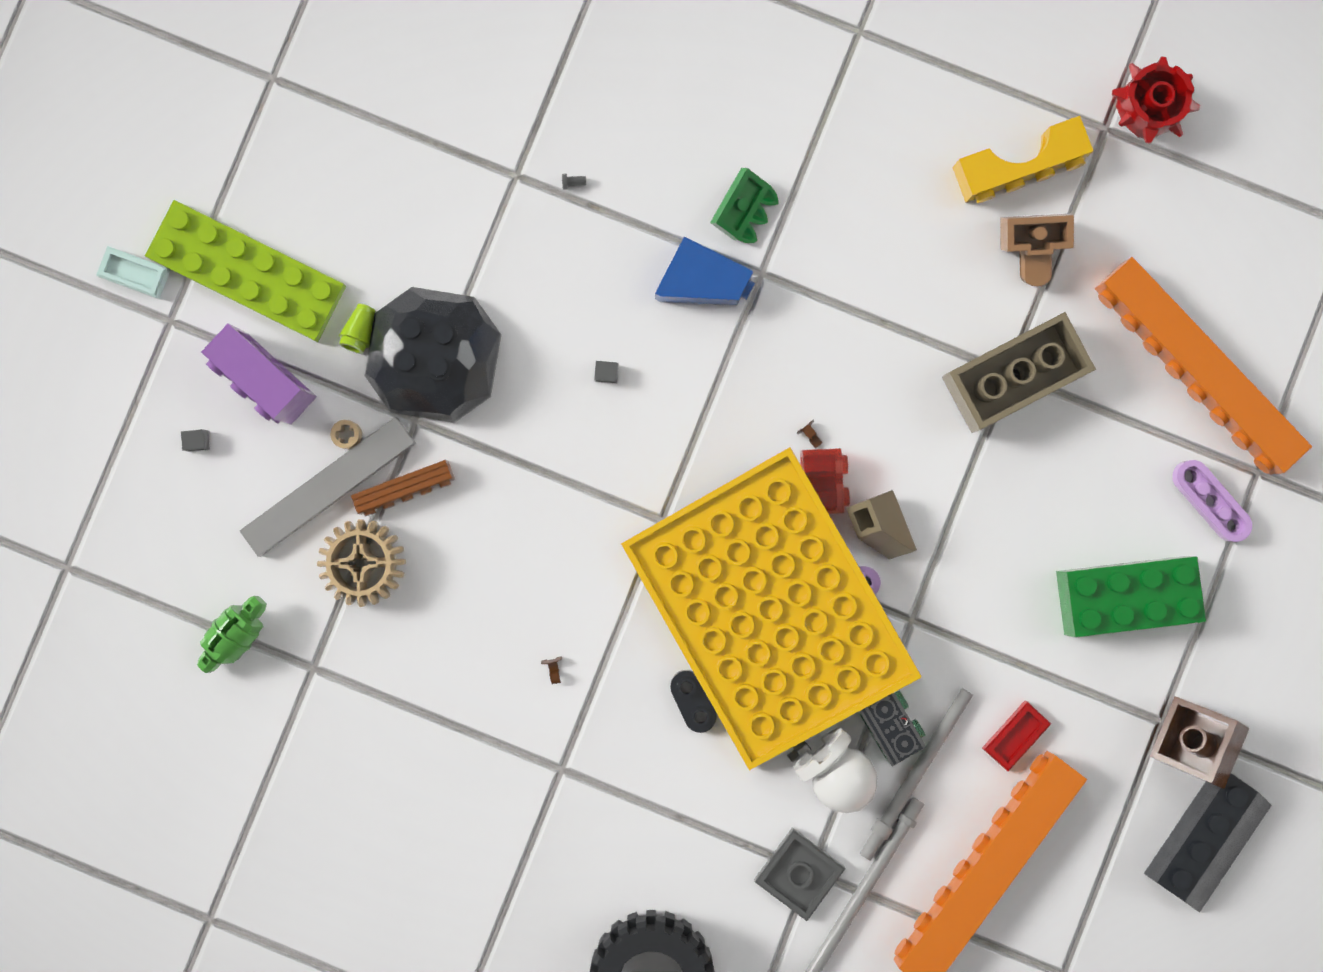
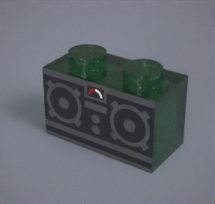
M899 690L858 712L886 761L892 767L926 747L921 739L926 736L925 732L916 719L911 721L905 709L909 708V705Z

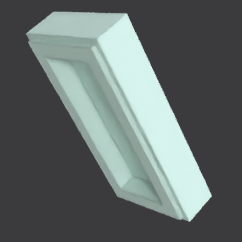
M107 246L96 276L160 299L171 270Z

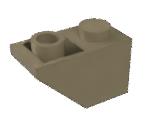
M893 490L846 508L858 539L889 560L917 550Z

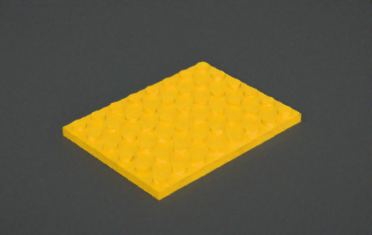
M791 447L621 543L749 770L922 678Z

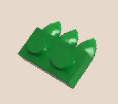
M741 168L710 223L733 240H739L743 243L757 242V235L749 223L767 224V214L760 203L768 206L778 205V196L771 185L749 168Z

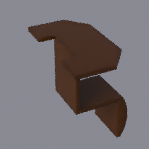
M813 419L803 429H800L797 435L804 432L809 438V442L816 449L823 442L811 427L814 422Z
M562 656L556 657V659L541 661V664H548L552 685L561 683L557 662L562 660Z

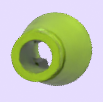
M357 304L356 309L339 334L341 338L339 345L351 352L363 354L365 348L370 346L376 310L365 304Z

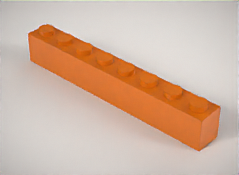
M1133 257L1121 263L1094 288L1099 293V300L1107 308H1113L1120 315V321L1123 326L1129 331L1138 334L1143 340L1144 348L1150 354L1158 356L1166 364V371L1175 379H1180L1188 387L1187 392L1191 398L1199 403H1203L1208 408L1211 419L1218 425L1226 427L1232 434L1233 442L1241 449L1247 450L1255 458L1254 464L1261 471L1270 475L1285 473L1312 448V445Z
M1048 751L1044 755L1040 754L1036 757L1030 766L1031 773L1025 781L1021 780L1016 784L1011 792L1012 799L1005 808L1001 807L996 811L991 820L993 824L987 833H981L976 838L972 846L973 852L967 860L963 859L957 864L953 871V879L947 887L944 885L937 891L933 899L935 903L928 913L923 912L914 924V932L908 939L904 938L896 947L894 961L902 972H946L1088 779Z

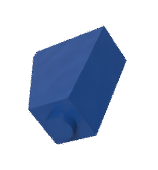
M684 236L655 292V299L660 302L738 305L741 297L745 300L748 299L755 285V282L751 281L753 271Z

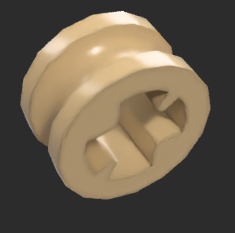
M340 420L333 425L330 436L336 446L343 449H352L362 441L363 434L358 424L350 420ZM345 426H350L348 430L354 431V437H350L348 443L344 444L345 439L339 438V432H344Z

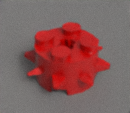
M1163 56L1160 57L1157 63H1153L1143 69L1133 63L1128 65L1132 80L1125 87L1113 89L1111 94L1117 99L1116 108L1121 118L1119 125L1121 127L1126 126L1138 138H1143L1145 143L1151 144L1155 137L1167 133L1169 130L1178 137H1181L1183 131L1180 121L1188 113L1199 111L1201 106L1192 99L1194 86L1191 80L1193 75L1191 73L1186 74L1176 65L1170 67L1167 58Z

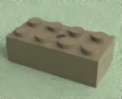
M1063 312L942 376V379L971 433H974L1091 373L1096 368L1066 312ZM1013 369L1019 372V379L1014 376Z

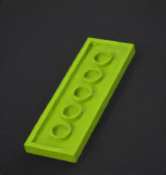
M173 200L145 254V257L316 342H319L347 287L345 284L176 200Z

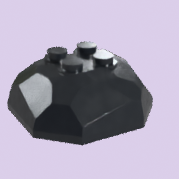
M411 287L375 313L364 376L391 413L455 423L491 397L502 334L475 297Z

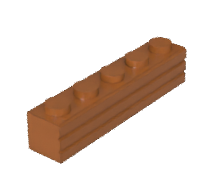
M443 460L351 495L357 514H364L366 517L375 514V509L383 507L385 510L395 506L394 502L402 500V503L412 500L415 494L425 495L431 493L432 488L436 486L440 488L451 485L450 481L455 480L449 461Z

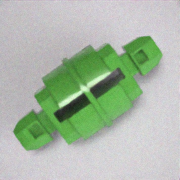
M252 596L242 605H230L229 608L225 609L217 619L213 620L211 627L200 641V645L206 651L199 657L197 666L204 673H211L221 664H232L239 660L251 648L252 643L264 627L258 618L266 610L267 603L259 596Z

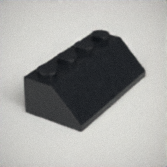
M1232 773L1225 789L1205 782L1144 874L1200 913L1272 805L1258 791Z

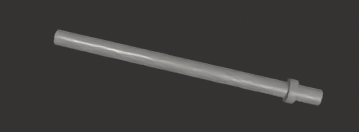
M913 797L905 812L899 814V821L892 834L875 858L806 972H821L910 827L914 828L917 822L915 819L925 805L924 803Z

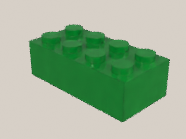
M1179 556L1056 571L1064 635L1083 637L1206 622L1197 556Z

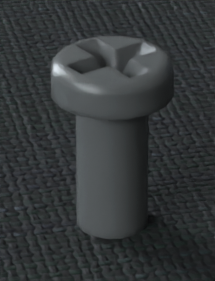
M566 173L562 174L563 190H567L568 186L586 185V176L567 177Z

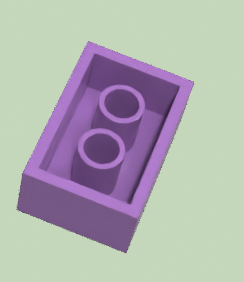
M229 323L201 351L209 359L206 365L218 376L222 377L224 375L227 379L233 381L230 387L242 398L246 399L248 397L251 401L256 402L257 405L254 409L268 421L272 419L277 424L284 422L292 425L317 397L252 336Z

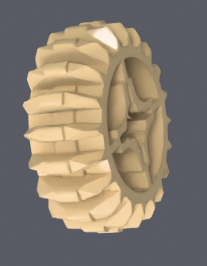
M358 519L356 529L351 521H347L344 523L345 532L339 527L333 529L337 539L330 536L325 537L324 541L330 548L319 549V553L326 556V561H318L317 566L326 567L327 571L319 574V578L321 580L328 578L331 580L325 586L326 591L338 588L334 594L336 600H340L346 594V605H352L356 597L359 607L366 606L367 597L372 605L378 604V593L384 599L390 597V592L386 586L391 589H398L399 584L393 580V577H404L405 573L403 571L396 570L397 565L406 564V559L396 558V554L402 553L404 547L398 546L393 548L392 545L397 542L398 536L392 535L386 539L389 528L383 526L377 532V521H371L366 528L365 520ZM356 537V544H353L350 556L338 559L343 546ZM367 537L375 540L381 546L385 557H376L371 553L370 544H367ZM362 554L364 555L362 559L376 561V564H368L362 567V572L360 571L361 567H356V564H348V562L361 559ZM379 567H385L380 581L367 589V582L370 581L372 571ZM339 568L347 569L352 573L353 581L357 583V588L345 582L339 572Z

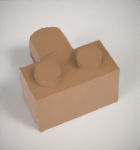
M1050 214L1000 217V249L1007 252L1020 251L1021 280L1037 287L1048 283L1052 277V254H1054V249L1074 248V215Z

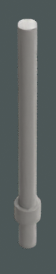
M963 688L960 690L881 820L877 818L871 830L873 833L860 852L866 859L871 861L883 840H888L892 834L894 822L971 700L973 694Z

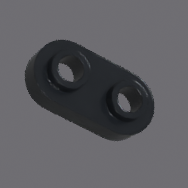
M681 670L677 672L671 680L670 689L686 725L697 733L709 731L715 725L717 718L714 707L693 671ZM685 681L693 685V689L689 693H684L680 689V685ZM698 711L705 712L707 715L705 721L697 722L694 719L695 713Z

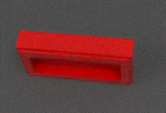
M1024 701L982 749L1009 772L1047 730L1051 723L1030 703Z

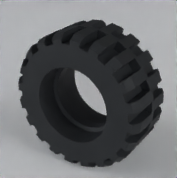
M646 910V915L638 916V913L634 912L627 916L626 921L618 920L612 924L611 931L604 933L600 938L598 947L594 950L590 972H622L625 963L632 957L644 952H659L674 959L680 965L682 972H714L712 955L709 947H706L699 931L694 932L692 924L684 918L680 922L675 919V914L665 911V915L660 916L656 915V910Z

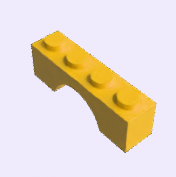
M1077 116L1050 126L1041 135V146L1037 157L1024 163L1008 162L999 158L988 148L960 158L952 168L965 203L976 199L977 204L994 198L997 191L1006 189L1007 193L1016 191L1025 186V181L1036 178L1037 182L1049 179L1055 175V171L1064 167L1067 171L1077 169L1086 164L1085 159L1094 151L1081 116Z

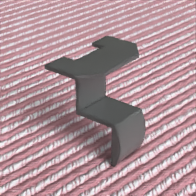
M803 741L794 746V750L787 757L794 762L800 757L798 751L805 745L810 750L812 749L807 742Z

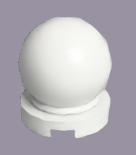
M838 727L820 739L824 745L813 754L807 750L795 764L794 770L802 781L813 779V791L819 801L829 809L840 813L857 812L873 800L877 788V773L870 758L859 750L848 748L851 737L841 727Z

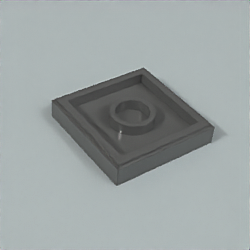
M792 827L755 877L754 882L804 920L808 921L846 868Z

